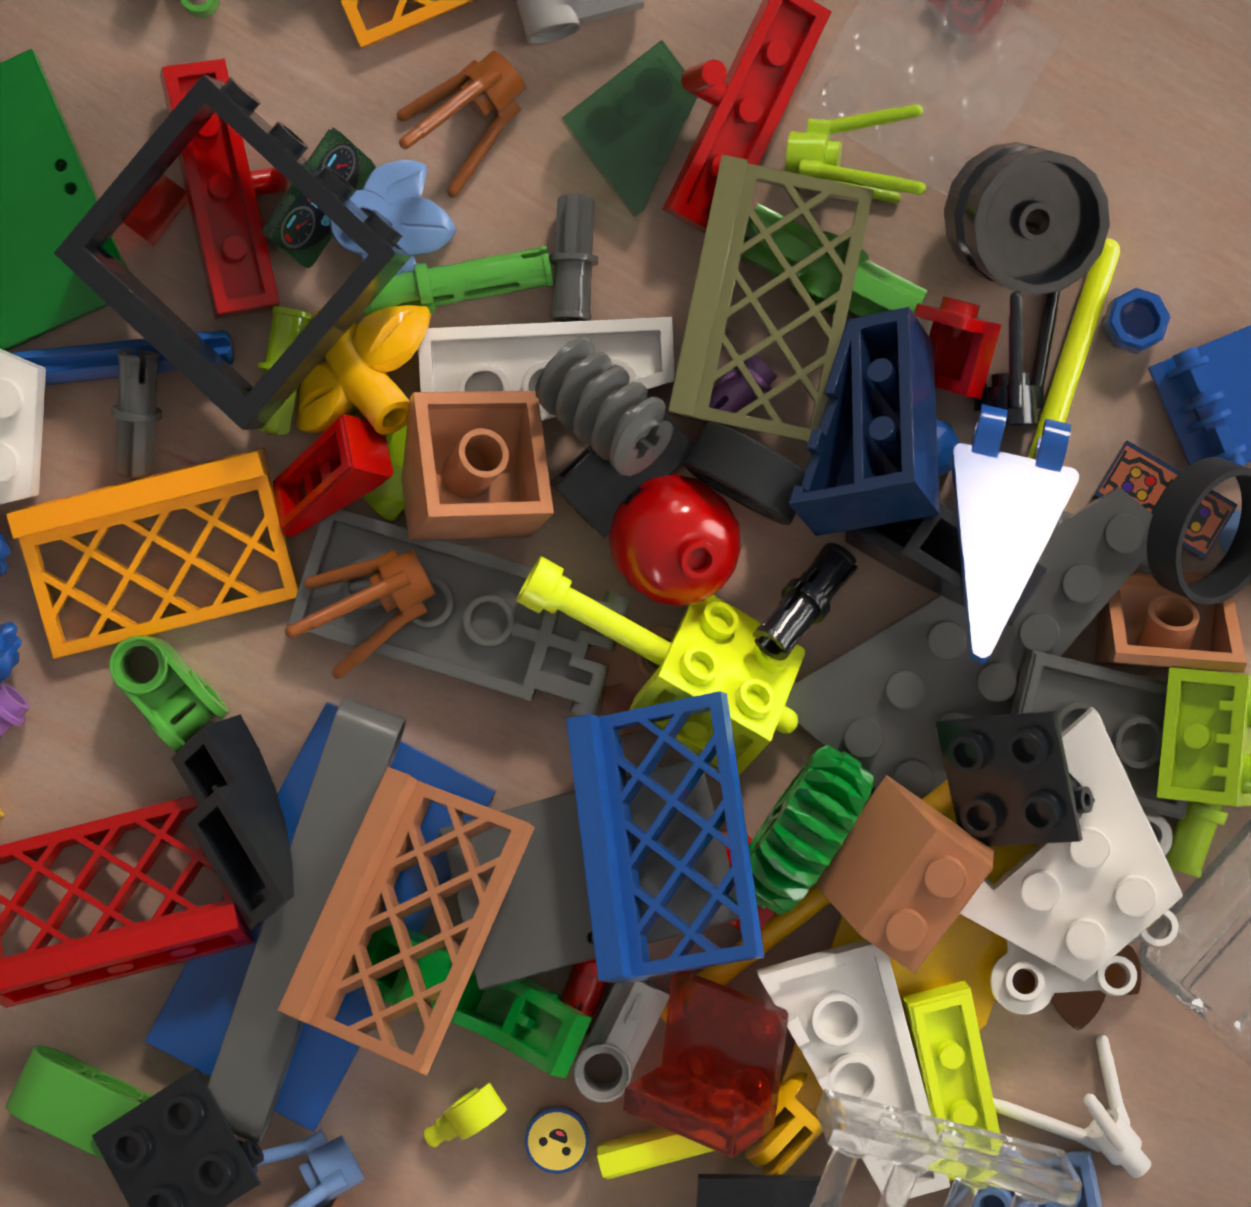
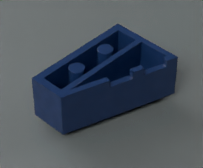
M910 307L847 320L824 392L829 398L819 430L812 429L807 445L811 455L801 486L794 485L789 501L790 507L816 536L940 515L933 342Z

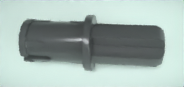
M566 194L560 196L557 200L555 253L549 255L550 264L555 265L553 312H551V319L554 321H590L592 318V314H590L592 266L598 265L599 258L592 255L594 200L588 195Z
M124 349L118 351L117 405L111 407V416L117 419L115 471L119 476L138 479L150 476L153 472L155 421L162 419V410L156 407L157 372L160 354L151 350L137 349V356H133L132 349Z

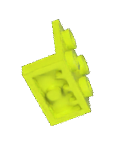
M711 595L702 602L687 606L662 664L635 696L629 710L718 691L726 693L728 696L738 774L740 775L771 742L805 656V649L796 644L789 656L781 661L767 656L755 644L754 640L756 638L753 637V633L762 623L717 596ZM711 711L690 715L675 737L698 755H700L714 734ZM671 719L654 723L665 729ZM716 754L711 763L718 767Z

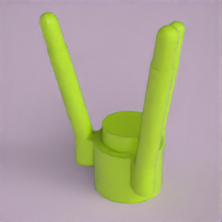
M910 105L832 120L809 118L807 132L791 131L789 134L785 171L873 189V200L876 199L892 204L900 202L901 195L898 192L922 195L926 191V185L923 182L841 167L842 142L830 140V134L916 118L922 115L923 109L920 105Z

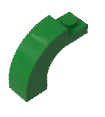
M392 924L372 934L367 946L372 966L401 953ZM407 929L412 946L432 938L431 936ZM447 947L417 960L426 989L445 981L452 967ZM405 966L376 979L382 999L392 1006L414 996ZM473 969L451 1019V1023L497 1043L550 1076L566 1079L592 1018L561 1001V995L529 978L481 991L479 990ZM436 1001L431 1002L432 1008H434Z

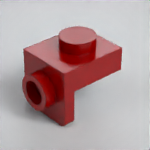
M943 296L940 308L917 303L914 315L933 321L929 338L934 346L935 387L966 397L981 399L1002 324L977 318L980 305Z

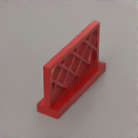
M193 795L0 845V864L19 860L32 868L11 900L0 894V903L6 906L0 914V1005L9 1008L254 943L252 929L248 928L223 884L224 900L198 907L182 897L203 866L216 873L201 847L195 851L172 837L184 818L199 806ZM166 821L161 829L153 826V824ZM142 828L155 836V838L134 868L112 855L111 852L126 831ZM104 837L99 846L91 842L92 840ZM80 844L92 851L93 855L73 884L49 869L65 847ZM167 844L191 858L171 890L146 875ZM42 854L37 862L29 858L31 856ZM105 860L129 874L109 906L84 892ZM44 876L67 890L46 923L23 909V906ZM142 882L164 895L165 899L151 919L134 923L120 913ZM80 898L103 912L88 936L72 940L58 931V929ZM177 904L186 909L172 913ZM17 915L22 916L41 928L26 952L5 957L2 937ZM115 920L124 925L123 927L109 930ZM53 937L62 942L47 946Z

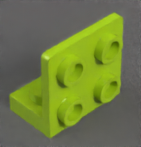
M1169 667L1157 798L1234 807L1251 806L1250 674Z

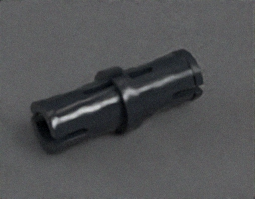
M826 543L808 569L799 578L791 579L781 591L782 600L770 616L753 633V637L756 638L754 640L755 644L767 656L780 661L785 660L806 630L812 624L821 623L830 612V601L858 569V566L854 565L857 562L855 557L846 548L836 543Z

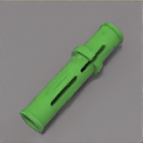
M544 245L520 252L499 254L445 266L440 265L428 268L427 262L415 264V270L396 274L364 312L365 316H368L386 307L419 305L427 306L430 313H436V307L455 302L487 298L525 289L553 286L547 247Z

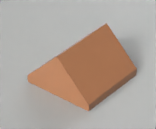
M1135 570L1098 613L1095 663L1160 669L1175 667L1244 673L1247 660L1234 596L1217 604H1199L1163 588L1154 579L1152 574ZM1183 572L1187 585L1195 583L1208 575V573Z

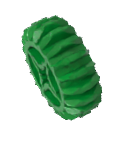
M829 745L817 749L808 761L803 764L797 775L792 778L790 784L783 794L780 795L778 801L768 813L752 842L749 844L757 905L763 909L767 907L781 915L795 908L800 899L806 896L812 885L816 884L825 868L829 866L832 858L842 847L847 835L855 826L857 818L865 809L864 805L871 796L873 788V775L861 766L862 763L845 751L841 753Z

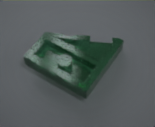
M663 40L655 44L560 119L633 217L644 211L662 168L667 163L677 142L676 139L697 99L695 95L683 88L681 76L685 70Z

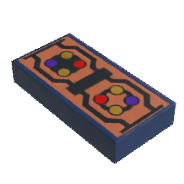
M1126 440L1091 497L1097 500L1113 489L1120 487L1150 513L1154 514L1163 493L1181 471ZM1211 490L1192 515L1185 532L1182 550L1201 561L1205 560L1238 504Z

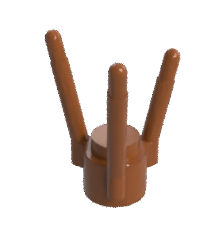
M492 50L480 62L473 60L459 74L415 99V101L397 112L398 120L407 121L458 90L460 91L401 137L399 140L400 147L402 149L410 148L467 104L483 118L492 111L495 116L447 189L450 197H456L468 179L471 178L505 125L521 111V108L514 99L526 89L523 79L509 61L495 50Z
M393 549L375 559L306 578L304 586L307 589H315L378 573L369 578L372 586L286 627V636L295 638L377 599L380 600L386 612L398 607L400 610L333 668L332 675L334 678L340 679L407 622L427 612L422 601L436 595L413 549L401 555H398L396 549Z

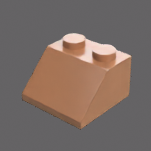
M535 391L412 393L409 403L402 470V488L409 541L531 537L554 514L540 405Z
M885 775L865 803V809L857 818L855 826L847 835L842 847L836 852L829 866L822 872L815 886L860 936L915 974L992 871L994 850L895 780Z

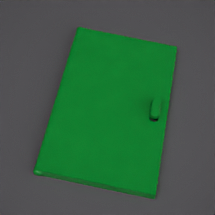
M32 48L0 63V349L5 351L14 349L108 306L97 293L54 254L57 248L98 201V197L37 53ZM62 162H66L61 166V171H59V165ZM112 235L103 247L127 268L116 239Z

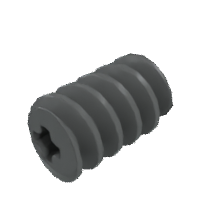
M578 337L562 347L548 362L539 376L535 386V393L539 399V404L549 414L556 415L559 422L566 429L574 430L575 435L580 441L591 445L600 458L610 461V464L620 475L632 476L640 473L662 454L672 439L673 426L671 422H661L666 406L659 397L647 399L648 391L641 382L629 383L630 376L623 367L611 368L612 361L606 353H594L592 342L587 338Z

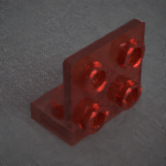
M688 971L677 972L671 977L662 1065L625 1087L623 1111L733 1158L774 1129L788 1012L784 1008Z

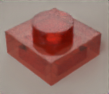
M163 174L124 220L123 224L154 247L188 203L186 191Z

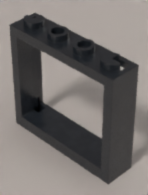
M203 74L57 248L54 254L242 430L262 429L411 256L397 244L403 236L392 227L393 224L376 210H373L367 216L350 200L356 191L342 176L327 165L319 171L302 156L308 149V146L298 135L279 121L272 128L255 112L261 103L251 92L246 91L232 77L224 83ZM215 112L368 254L364 261L254 387L103 247Z

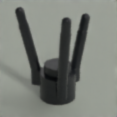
M1018 291L1010 295L1009 373L991 375L992 387H987V383H985L982 398H974V411H980L983 404L1008 410L1005 426L1038 424L1037 409H1043L1044 383L1060 291L1047 293L1031 381L1030 373H1023V295Z

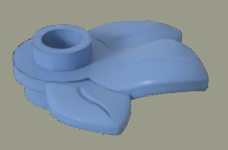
M413 160L389 162L375 168L368 177L363 189L355 190L356 192L350 198L359 209L365 210L369 214L373 210L378 211L403 236L397 244L411 258L397 274L415 270L416 260L414 256L440 249L456 233L455 224L441 207L428 199L420 198L426 182L427 167L425 164ZM329 218L330 231L335 241L343 249L359 254L363 262L368 254Z

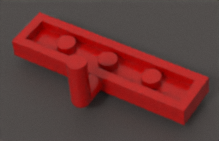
M762 0L728 73L725 65L716 59L689 67L682 73L681 84L683 88L712 106L663 206V211L706 233L722 155L746 159L748 164L759 165L832 11L813 0Z
M225 58L162 67L160 78L168 114L170 115L203 74L226 83L229 79ZM215 112L178 158L214 318L220 319L273 310V306L278 307L280 305L256 196L285 192L293 184L275 167L250 171L243 138Z

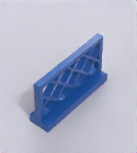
M718 691L600 717L593 714H585L566 718L598 981L626 984L648 980V977L764 958L727 694ZM711 711L714 734L700 755H698L675 737L690 715ZM671 719L665 729L654 723ZM643 725L657 735L658 739L639 767L623 757L620 730ZM669 746L694 763L673 794L650 777V774ZM716 754L718 769L710 764ZM625 770L633 775L628 783ZM704 772L721 783L723 800L709 820L684 803ZM643 784L667 801L647 832L632 821L630 803ZM678 810L702 828V831L682 859L658 841ZM725 820L728 835L719 829ZM634 835L641 840L636 849ZM713 837L730 849L732 867L718 887L693 868ZM652 849L676 867L656 898L640 886L638 873L639 867ZM687 876L712 895L692 925L688 924L667 907V904ZM734 886L737 901H735L733 898L729 896V893L731 892ZM642 901L645 902L648 906H650L645 914L643 912ZM722 904L739 916L743 941L741 946L720 949L702 935ZM661 915L685 935L669 958L650 961L647 934ZM695 943L706 951L688 954Z

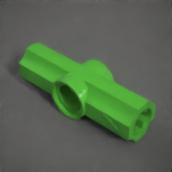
M759 203L754 210L766 229L785 217ZM750 219L748 220L744 243L759 234ZM795 221L771 235L791 267L822 247L811 230L797 224ZM823 231L829 242L839 236ZM849 240L835 248L843 263ZM764 241L740 257L741 260L774 277L783 273V270ZM861 248L848 315L858 318L910 307L912 312L915 313L917 303L922 304L928 290L869 261V255ZM827 254L796 273L816 306L839 290L841 276ZM787 279L786 281H784V282L790 284V285H791V286H790L791 291H792L795 295H797L798 297H800V296L798 295V293L796 292V290L794 289V287H793V285L791 284V282L789 281V279ZM836 302L824 309V311L833 314Z

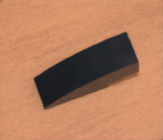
M939 502L940 515L846 531V543L913 582L965 606L956 512ZM1039 563L1036 564L1007 622L1008 625H1013L1047 575L1049 569Z
M241 714L204 726L171 760L199 805L184 820L248 928L251 930L260 926L294 897L293 865L287 827L275 785L260 749Z

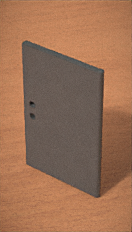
M684 759L654 768L650 777L673 794L694 763L689 759ZM704 772L684 803L709 820L715 809ZM633 775L626 776L627 783ZM643 784L630 803L632 821L647 832L667 801ZM575 790L499 811L526 821L534 826L535 829L475 964L474 971L479 990L481 991L596 959L593 934L590 936L592 926ZM678 810L658 841L682 859L702 831V828ZM476 819L467 820L465 823L468 824ZM450 825L440 828V837L454 831V826ZM495 826L471 838L480 865L501 855L510 834L509 831ZM634 835L636 849L641 840ZM713 837L693 868L717 887L731 867L725 845ZM460 844L446 850L452 879L469 871ZM652 849L638 869L640 886L656 898L676 867ZM491 876L485 879L486 884H488ZM687 876L667 904V907L688 924L692 925L712 895ZM474 885L456 893L463 922L473 918L480 903ZM734 886L731 892L729 893V896L733 898L735 901H737ZM642 901L643 912L645 914L650 906H648L645 902ZM722 904L706 928L737 920L739 916ZM660 915L647 934V943H655L683 935L684 933Z

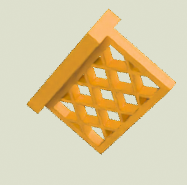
M265 447L23 507L7 513L6 516L13 539L19 538L53 659L116 644L131 637L147 636L296 598L299 583L286 535H282L276 499L269 476L271 469ZM258 490L264 518L253 536L220 518L232 496ZM221 499L214 513L199 506V504ZM185 508L208 521L191 552L159 534L171 511ZM159 515L152 528L137 521ZM124 524L146 537L129 567L97 549L111 526ZM215 526L247 544L231 574L226 573L198 556ZM267 527L273 548L259 541ZM97 530L90 544L76 537V535ZM61 539L84 553L68 582L45 570L39 549L40 544ZM153 542L186 560L169 590L137 572ZM254 549L277 562L283 582L282 587L259 592L237 579ZM91 558L124 576L107 605L75 587ZM192 565L225 583L213 604L197 607L176 595ZM131 580L163 598L151 620L137 623L114 610ZM50 585L62 591L56 603ZM231 588L246 595L224 601ZM69 596L102 615L90 635L66 641L59 614ZM170 603L184 610L183 612L162 617ZM109 619L123 626L102 632Z

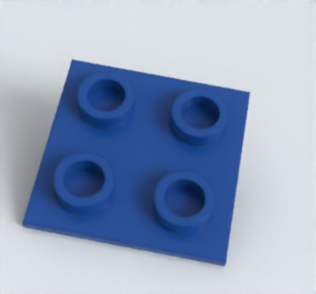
M1251 325L1199 347L1189 348L1172 356L1170 359L1148 367L1189 466L1209 457H1220L1242 466L1251 462Z

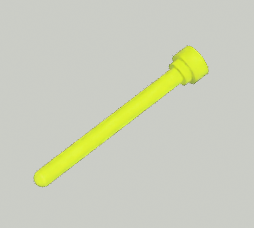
M1107 238L1105 240L1101 255L1087 272L1027 458H1034L1038 438L1042 437L1046 419L1066 422L1120 256V246L1113 239Z
M542 556L538 558L522 585L516 602L538 614L543 609L551 614L559 610L659 666L662 664L671 642L571 588L572 580L562 575L564 568ZM785 706L775 730L784 734L793 732L798 725L797 714Z

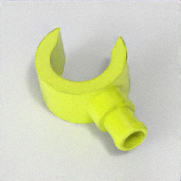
M490 1082L480 1090L475 1087L451 1104L443 1112L444 1115L436 1120V1124L427 1127L423 1133L427 1144L434 1148L438 1147L445 1140L451 1141L458 1136L461 1140H465L500 1117L507 1108Z

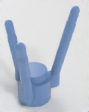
M322 1130L301 1141L262 1150L264 1161L257 1165L261 1166L308 1154L310 1160L299 1165V1168L310 1192L289 1207H324L334 1198L365 1181V1177L343 1135L328 1142Z

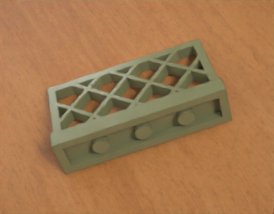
M722 155L668 414L716 422L722 425L809 442L812 429L819 430L829 399L824 392L845 328L874 192L873 189L748 164L746 159ZM756 182L783 187L797 209L766 229L751 206ZM796 190L818 195L804 203ZM829 197L857 202L852 228L830 242L809 211ZM802 216L822 247L791 267L771 235ZM748 219H750L759 234L744 243ZM849 239L843 263L835 248ZM764 241L783 270V273L752 292L738 271L740 257ZM827 254L841 276L839 290L816 306L796 273ZM789 279L809 311L777 331L757 299ZM736 281L745 298L730 307ZM836 302L830 327L821 311ZM751 304L771 336L739 356L725 335L726 323L729 317ZM813 317L828 339L824 356L802 369L782 337ZM775 342L792 367L795 375L764 394L744 362ZM723 345L733 361L717 370ZM822 366L816 391L807 375ZM737 367L756 395L757 400L737 413L709 408L714 382ZM800 380L814 401L809 428L783 423L768 400ZM762 405L772 421L746 415Z

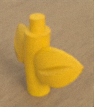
M419 305L386 307L364 317L358 325L354 322L324 356L326 361L319 363L301 383L296 415L297 428L306 433L326 431L343 414L348 415L353 406L364 415L379 434H392L405 427L408 422L410 401L386 373L399 369L407 363L419 348L431 319L428 307ZM321 307L320 309H318V310L315 312L313 318L318 314V312H319L323 307Z

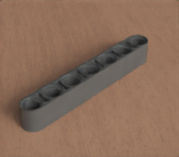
M348 698L342 700L335 715L290 845L294 897L270 916L262 926L208 1083V1087L234 1135L248 1140L251 1139L257 1143H261L270 1123L304 1022L277 1010L386 768H392L406 724V718Z

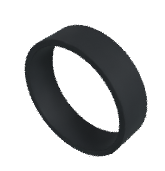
M1209 457L1191 464L1170 483L1156 506L1147 537L1148 564L1154 579L1159 585L1196 603L1212 605L1231 598L1251 580L1250 468L1220 457ZM1235 476L1241 491L1242 509L1234 540L1221 562L1208 575L1195 583L1187 585L1182 572L1181 552L1188 524L1204 497L1219 483Z

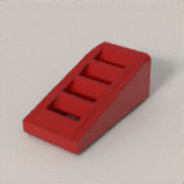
M343 414L273 480L282 535L293 537L386 482L393 475L386 435L377 433L368 420ZM303 485L305 486V492H306V497H305V498H304L303 490H302V486H303Z

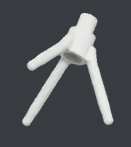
M1105 1035L1097 1036L1096 1045L1109 1107L1105 1110L1095 1095L1086 1094L1083 1097V1103L1094 1118L1089 1127L1082 1129L993 1097L997 1113L1076 1141L1095 1152L1101 1151L1112 1165H1121L1131 1178H1139L1150 1169L1151 1161L1140 1149L1142 1141L1129 1126L1130 1120L1122 1100L1109 1040Z

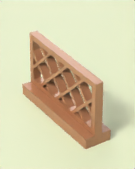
M387 767L277 1011L427 1076L535 827L526 821L422 783L409 774ZM432 802L448 809L455 830L426 844L420 827ZM463 814L476 820L466 824ZM495 826L509 831L510 834L501 855L480 865L471 838ZM460 844L469 871L439 885L431 857ZM419 863L428 891L399 904L394 891L400 872ZM491 876L488 884H486L485 879ZM474 885L480 902L472 919L453 927L444 899ZM433 905L442 933L412 946L404 918ZM392 924L401 953L372 966L367 951L372 934ZM464 938L460 946L458 940ZM447 947L452 962L449 974L445 981L426 989L417 960ZM405 966L414 996L385 1009L376 979ZM364 986L373 1015L350 1026L335 1021L345 995ZM436 1001L434 1008H432L431 1002ZM419 1009L425 1029L412 1055L397 1047L390 1022ZM377 1028L381 1041L366 1033Z

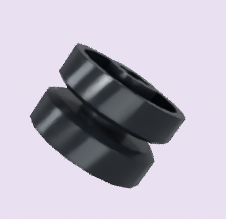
M1020 142L990 146L968 160L951 183L944 207L946 238L961 263L982 278L996 282L998 285L1010 290L1035 296L1062 291L1084 277L1101 255L1110 227L1108 197L1097 175L1076 157Z

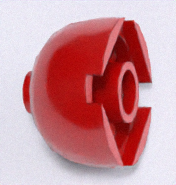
M671 474L648 480L639 486L642 491L636 494L629 504L623 501L615 513L609 534L612 561L632 588L656 603L677 607L702 602L723 588L736 569L742 543L740 524L722 496L697 478Z

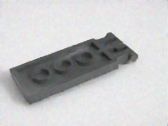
M344 509L338 510L319 522L287 626L372 586L369 578L378 573L315 589H307L304 586L306 578L372 560L393 549H396L398 555L413 549L436 595L422 601L427 610L426 613L407 622L373 653L529 701H533L536 690H540L572 700L568 713L577 716L585 714L595 715L609 666L587 660L588 650L591 644L614 651L617 642L559 610L551 614L543 609L538 614L516 602L520 589L533 567L445 540L409 541L406 528ZM606 590L603 602H597L625 617L630 597ZM377 599L307 632L357 647L400 609L397 607L386 612L380 600Z

